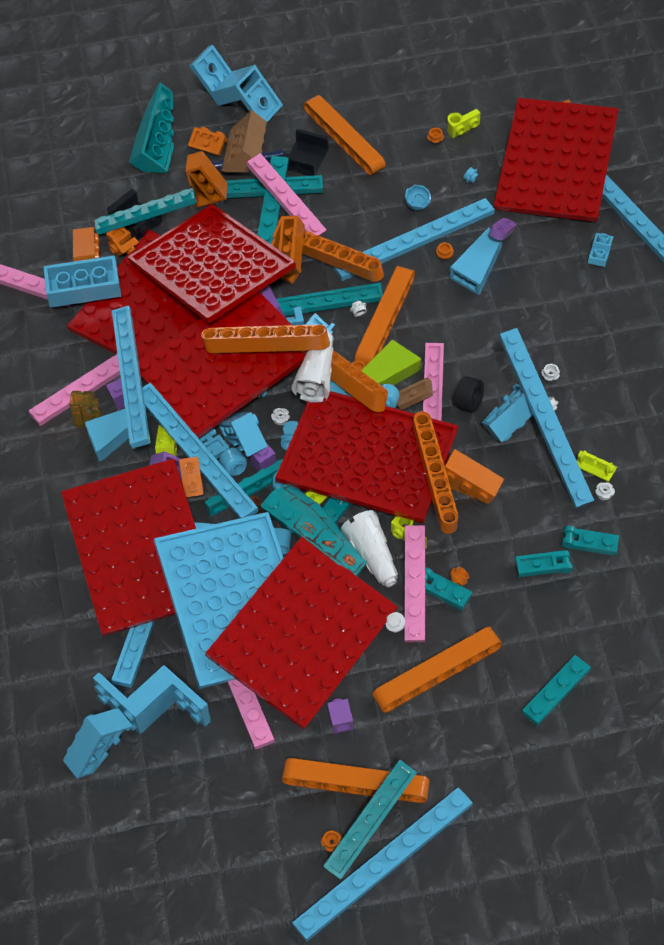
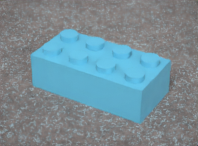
M115 255L43 266L46 294L50 308L122 297Z

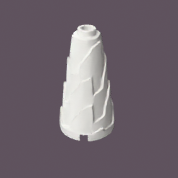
M328 331L329 347L324 350H309L292 383L293 393L297 395V392L300 393V399L308 402H323L324 397L326 400L329 397L334 338Z
M372 510L361 512L353 516L355 521L352 523L348 519L341 526V532L367 562V568L379 583L386 587L395 585L398 573L392 561V555L386 544L387 540L376 512L374 513Z

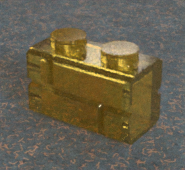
M93 391L71 392L69 406L76 427H85V422L101 417V409H98L99 400L95 399Z

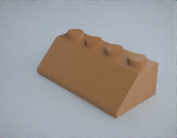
M252 110L230 129L222 166L223 172H249L250 169L246 165L247 161L262 153L267 121Z

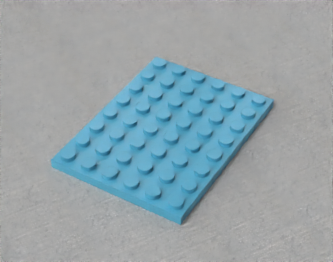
M268 512L154 538L153 542L199 689L236 680L208 659L205 653L284 558Z

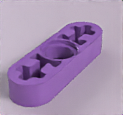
M502 218L492 225L489 235L495 239L504 240L514 232L517 224L510 219Z

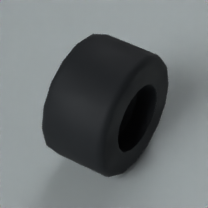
M468 376L462 377L455 390V406L458 409L469 412L477 411L484 396L483 381Z

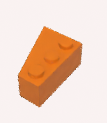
M200 151L187 155L185 172L191 188H194L196 193V208L226 200L228 183L205 153Z
M298 215L281 216L272 236L273 241L271 245L296 263V267L286 274H300L305 224Z
M94 227L73 229L74 262L100 258L98 233L95 234Z
M456 449L449 455L444 465L452 490L487 504L496 496L504 481V478Z

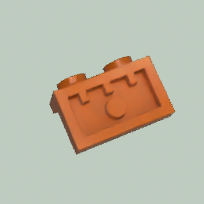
M194 127L188 147L220 157L224 144L228 143V139L222 132L216 131L214 133L205 127Z
M199 458L179 459L186 498L192 499L195 496L203 495Z

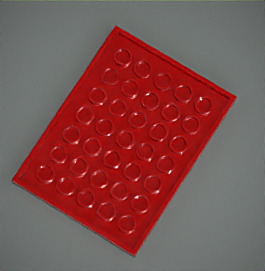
M518 98L495 197L494 209L598 222L619 108Z
M213 204L128 256V260L132 265L209 324L296 267L294 260Z
M149 230L137 243L136 249L130 252L117 267L122 297L87 302L67 325L69 331L114 354H118L112 310L129 306L132 312L138 360L141 361L201 318L128 260L129 255L161 235Z
M257 292L210 324L200 318L139 361L141 378L147 384L151 383L192 432L200 438L302 365L309 350L209 353L206 351L201 333L208 328L292 325L260 292Z
M330 391L327 400L325 397L323 398V402H307L275 477L276 482L289 484L300 489L420 523L425 522L432 503V497L413 431L414 413L388 406L382 412H375L355 397ZM432 419L445 465L458 432V425Z
M174 458L61 491L102 637L176 615L153 542L154 538L196 529Z
M301 537L205 653V656L305 730L385 626L388 615L394 613L398 606L345 567L338 565L304 537Z

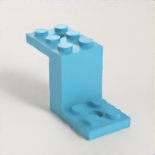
M213 45L208 46L189 65L218 106L241 100L249 111H254L267 122L283 106L255 65L231 71ZM209 64L213 68L212 73L209 71ZM261 98L264 100V106L260 104Z
M165 665L128 698L100 673L93 677L94 689L98 693L97 698L104 705L108 704L111 710L119 708L132 724L130 730H136L139 734L143 733L175 702L181 710L184 711L186 709L190 713V717L197 724L200 722L206 727L211 722L208 704Z

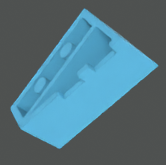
M251 412L235 413L218 424L225 440L233 446L238 445V450H244L247 457L268 447L258 427L259 421L256 415Z
M119 708L87 716L83 720L82 727L76 733L72 745L67 749V754L63 761L77 779L93 774L109 755L106 751L113 743L117 745L121 741L119 736L124 730L129 731L132 728V724Z

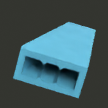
M490 228L450 267V279L477 295L482 292L502 248V240L495 239L489 235Z

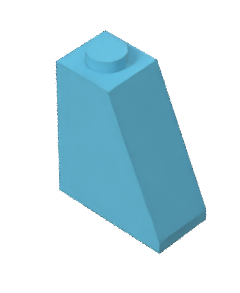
M125 409L85 422L87 433L98 461L104 460L129 439Z

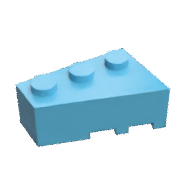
M516 383L513 385L514 391L509 397L505 395L502 398L503 404L499 408L495 407L482 422L494 440L499 442L507 441L516 429L523 427L526 423L525 421L534 416L521 386Z

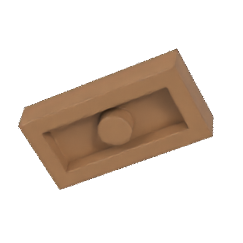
M427 377L400 390L398 407L403 410L433 396L432 381Z

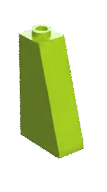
M391 340L361 371L380 385L391 384L394 386L421 369V358L394 340Z

